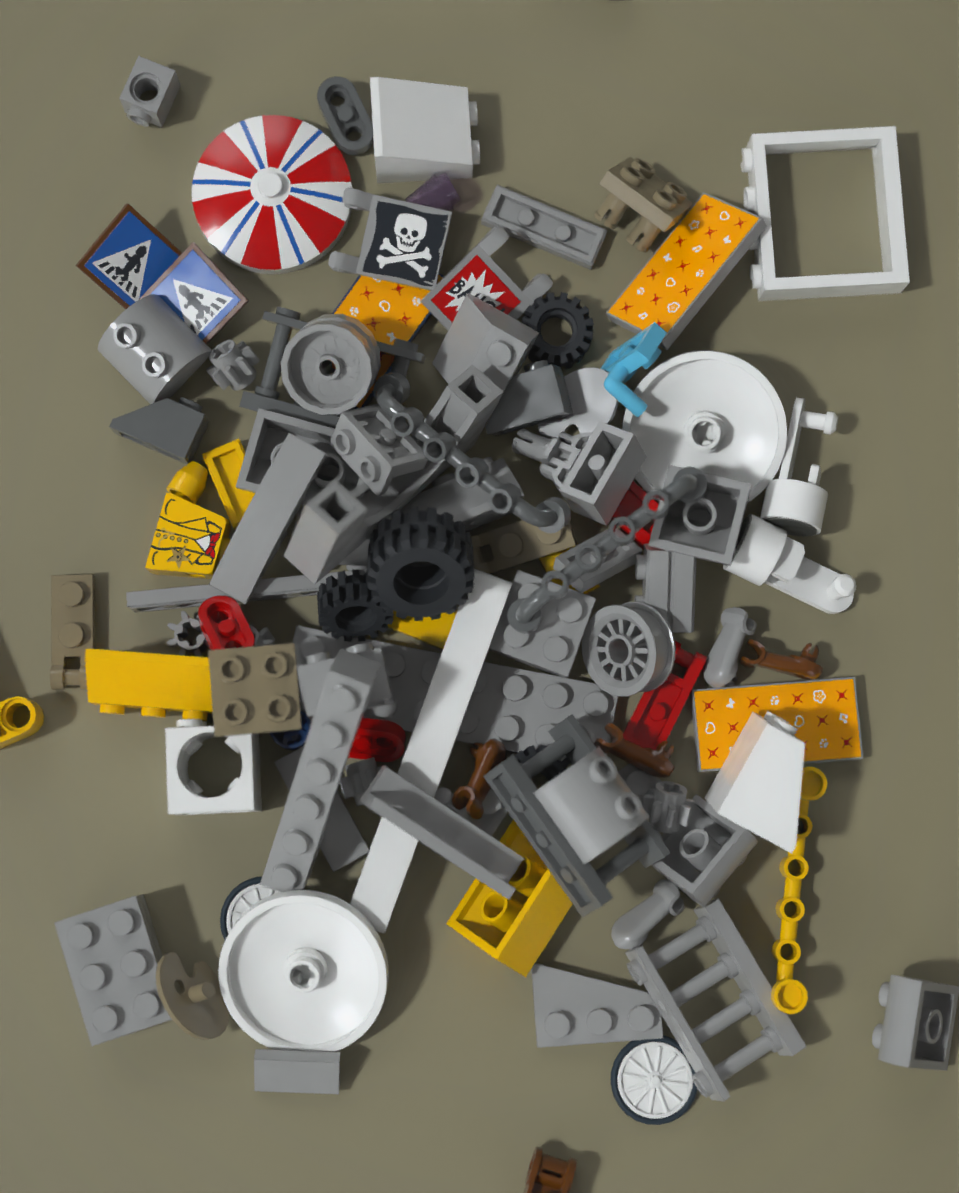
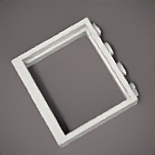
M896 126L759 133L751 135L746 148H742L743 161L741 163V170L743 173L748 172L749 187L744 188V208L746 211H751V213L762 217L767 225L749 248V250H754L755 264L750 266V280H752L753 288H757L758 301L901 293L910 280ZM872 149L883 272L776 278L766 154Z

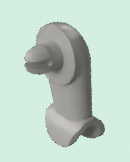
M732 607L722 612L721 624L723 628L703 666V677L713 688L735 685L733 681H737V659L746 634L753 635L755 633L756 622L748 618V613L741 608Z
M665 879L658 881L654 886L653 895L617 919L611 931V937L615 946L620 949L629 950L643 946L649 931L668 913L677 916L684 910L685 905L680 898L679 889L673 882Z

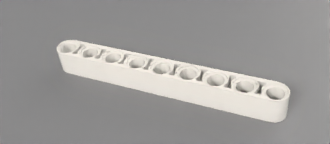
M474 569L475 579L472 593H468V600L464 605H459L398 771L399 776L433 798L435 797L512 586L510 581ZM383 817L380 820L350 905L359 910L376 931L384 934L418 840Z

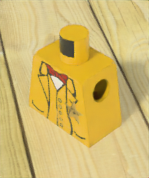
M166 492L145 568L150 573L156 575L212 579L231 540L228 539L231 523L228 519Z

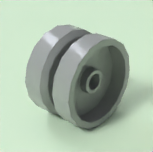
M324 314L309 321L286 345L281 359L282 381L290 397L304 409L320 415L340 414L355 407L375 383L381 367L380 348L373 333L359 320L344 314ZM332 362H334L336 369L332 368Z

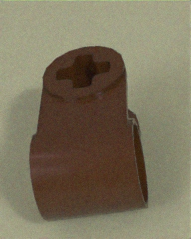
M536 1146L527 1171L526 1185L523 1193H569L576 1170L577 1159L570 1158L566 1161L544 1154L543 1148ZM542 1169H547V1170H550V1171H553V1172H556V1173H560V1174H559V1175L553 1174V1173L544 1171V1170H542Z

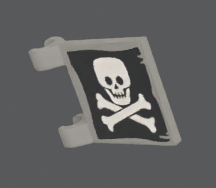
M346 188L342 199L344 205L350 209L369 211L360 257L334 251L330 254L328 262L330 268L337 272L365 276L431 291L437 285L452 212L378 196L358 189Z

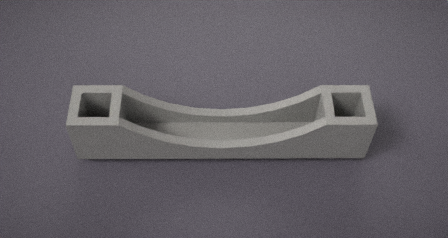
M340 649L328 671L260 885L279 892L304 890L312 873L331 807L382 663L344 649Z

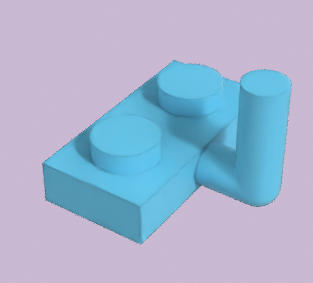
M656 322L613 350L601 367V369L610 372L604 381L606 391L636 417H639L648 405L624 383L636 373L639 367L642 366L644 369L650 367L661 354L658 346L667 332Z

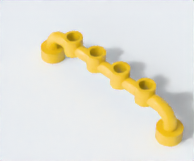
M816 767L803 768L798 819L803 822L804 827L802 832L797 834L794 851L792 853L788 852V855L781 860L779 865L780 873L785 877L784 897L778 900L775 907L776 914L781 919L780 939L773 943L771 949L774 959L778 961L776 983L771 990V1000L778 1010L787 1014L800 1012L806 1006L808 1000L806 988L802 983L793 979L794 963L799 960L801 955L800 946L796 942L798 921L805 913V907L800 900L802 879L809 870L808 863L804 858L806 837L812 831V821L808 817L809 801L820 798L827 789L826 776ZM792 860H796L800 866L799 872L796 875H791L788 871V864ZM792 901L796 906V911L793 916L788 917L784 912V907L786 903ZM788 943L792 948V954L790 957L783 959L780 949L784 944Z

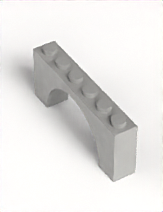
M472 364L446 386L424 422L438 433L446 432L451 434L456 441V447L465 454L477 442L503 391ZM412 434V439L423 449L424 443ZM437 443L439 450L442 451L441 445ZM445 459L439 462L428 460L422 470L393 477L386 494L377 496L365 482L351 492H348L341 484L334 480L305 505L284 557L312 583L316 584L367 540L373 529H378V523L381 520L392 518V513L401 510L448 469L451 464Z

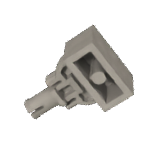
M601 421L598 422L592 433H581L572 436L565 432H560L559 438L553 437L551 439L544 438L522 428L517 434L524 439L521 440L515 437L512 443L513 452L543 463L540 466L541 475L554 481L555 486L573 512L606 526L647 457L634 434Z

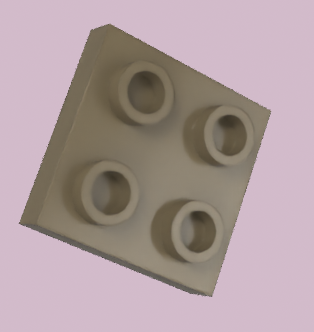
M629 157L609 169L599 184L610 191L600 208L596 210L594 216L600 222L603 218H607L604 225L615 229L630 206L641 214L642 217L631 233L627 235L626 240L631 245H634L644 234L636 249L646 253L660 231L666 232L679 222L693 206V203L686 198L687 193L680 186L672 182H667L666 184L654 175L655 169L649 163L640 158H635L634 160Z
M295 643L208 651L215 737L302 730Z

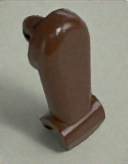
M749 639L747 645L756 650L757 660H750L743 656L740 659V663L746 668L757 666L807 680L819 678L824 670L815 663L819 655L818 646L815 645L812 654L809 653L812 643L805 645L799 657L765 651V647L760 642Z
M607 723L605 731L610 735L611 743L606 742L602 738H597L593 743L596 748L600 746L605 754L610 752L657 778L669 777L675 769L674 765L669 761L674 751L673 744L670 745L667 751L664 750L669 741L661 742L655 750L647 747L643 748L624 739L621 729L616 725Z
M490 739L485 744L480 742L472 744L475 748L470 747L469 751L476 759V768L468 785L459 787L452 797L453 807L459 810L466 807L467 814L476 820L482 818L484 814L482 803L491 789L483 776L506 760V748L497 739Z

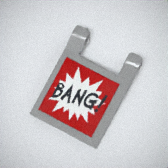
M493 227L420 301L447 331H449L468 293L517 320L527 307L534 303L536 298L543 296L553 286L552 280L543 273L533 277L524 289L521 290L492 260L490 255L509 238L508 233L503 227Z

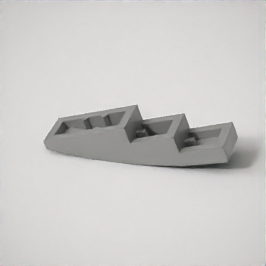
M290 433L287 435L233 534L209 583L211 586L247 605L288 534L287 529L306 498V491L327 457L326 453Z

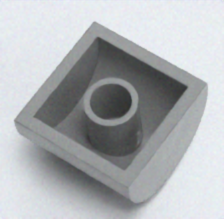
M156 294L141 298L122 312L108 327L98 344V351L149 404L166 398L170 399L212 352L195 332Z
M600 746L534 792L583 864H586L610 848L649 818V815L642 807L640 799L632 793L617 772L613 761L607 758Z
M696 794L692 798V800H695V806L688 826L680 825L678 832L662 834L663 842L671 853L652 864V866L667 880L673 882L684 894L702 907H705L719 893L721 886L736 868L744 863L747 855L758 841L749 830L718 814L707 801Z
M891 974L890 982H884L879 991V1003L882 1007H886L883 1024L879 1023L876 1025L872 1035L873 1046L879 1049L878 1060L907 1068L947 1071L959 986Z

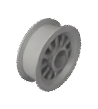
M628 602L622 605L604 607L597 611L586 625L582 638V655L585 667L592 680L602 690L611 695L630 696L638 692L656 689L666 681L674 666L676 648L672 630L664 616L657 609L646 603Z

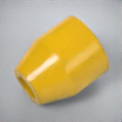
M191 461L176 472L166 489L169 493L196 504L205 490L208 470L201 464Z

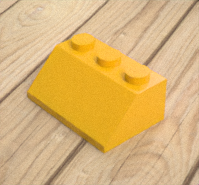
M86 648L85 666L88 702L100 705L99 713L124 715L125 707L140 708L141 716L166 718V710L183 712L182 719H202V721H207L208 714H213L208 657Z
M513 819L499 842L524 858L508 882L515 888L514 893L508 900L475 878L446 924L499 962L526 977L573 903Z

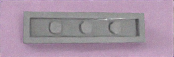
M382 766L360 801L509 900L515 888L508 882L524 858L386 766Z

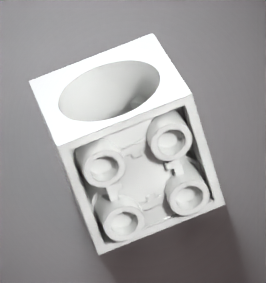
M202 719L176 720L177 728H165L168 814L180 816L262 812L259 734L227 736L225 743L235 752L241 754L242 772L240 778L236 777L229 785L227 793L218 797L207 798L200 794L203 791L196 782L189 779L188 761L190 755L194 754L203 745L202 741L215 737L214 726H207V722H202Z

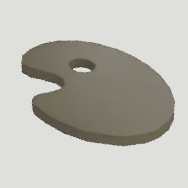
M176 952L164 954L157 964L156 986L163 1006L171 1019L185 1033L197 1039L209 1040L222 1035L228 1025L229 1011L223 1000L219 979L206 962L200 961L195 963L192 976L189 977ZM175 981L178 982V984L180 985V994L177 993V991L175 990Z

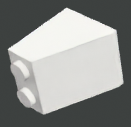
M370 77L377 183L472 178L473 164H480L479 140H471L470 126H477L478 120L476 101L469 102L468 87Z
M769 711L766 712L764 717L752 712L707 792L705 799L721 816L792 853L797 841L805 743L795 736L798 729L781 717Z

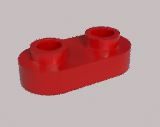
M220 595L210 597L200 605L198 610L200 628L210 650L255 646L254 635L236 600Z
M362 718L348 758L365 760L375 757V761L378 762L395 761L404 752L405 731L401 726L392 721Z

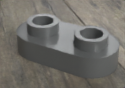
M336 76L326 79L318 88L317 101L338 148L349 155L365 153L370 149L374 141L373 124L356 88L348 79ZM335 97H341L345 100L341 106L331 104V100ZM353 131H357L362 135L357 141H351L347 136Z

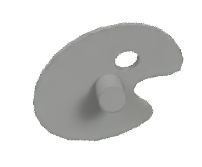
M594 367L583 368L565 376L564 379L573 415L566 416L561 420L556 419L539 424L540 435L548 439L553 437L559 438L560 432L566 433L573 424L578 427L580 434L592 433L599 421L610 424L619 403L604 388V381L610 372Z

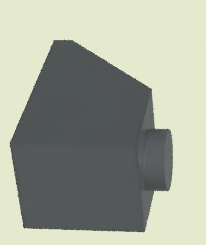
M547 360L525 365L524 373L512 377L486 424L487 435L501 436L522 428L532 427L573 415L562 368L553 364L548 365Z
M182 397L179 402L166 398L112 419L109 427L116 435L188 464L195 456L209 425V420L204 413H201L203 409L201 405Z

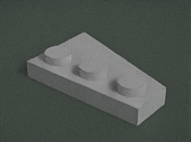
M538 963L533 965L531 974L537 1048L663 1038L661 1013L647 991Z

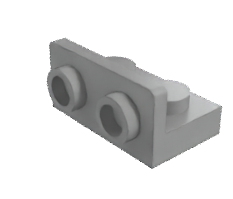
M379 404L342 412L330 440V445L377 496L386 494L393 477L422 470L428 461L423 453V449L410 435L401 437L393 432L391 417L381 409Z

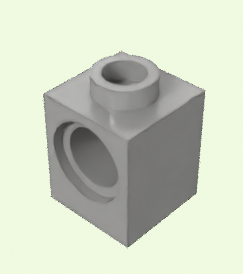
M138 56L119 99L125 113H127L126 116L131 121L142 126H149L151 123L162 128L181 85L175 70ZM155 90L158 92L157 96L150 101L140 100V96L145 91Z

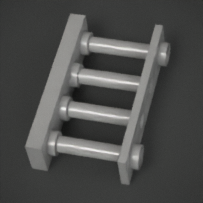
M715 899L709 901L705 907L700 905L694 909L698 917L696 926L653 953L647 955L643 946L632 948L626 951L625 954L630 960L627 963L629 973L638 985L644 984L695 1071L692 1079L699 1092L705 1098L709 1096L711 1100L725 1101L731 1096L725 1088L723 1081L769 1051L778 1052L779 1056H793L807 1046L788 1014L778 1010L773 1005L771 1000L772 987L721 901ZM704 940L712 941L720 954L717 957L718 962L669 992L657 970ZM725 977L734 978L741 990L739 994L740 999L691 1030L678 1007ZM747 1014L756 1015L763 1027L761 1036L713 1067L701 1044Z

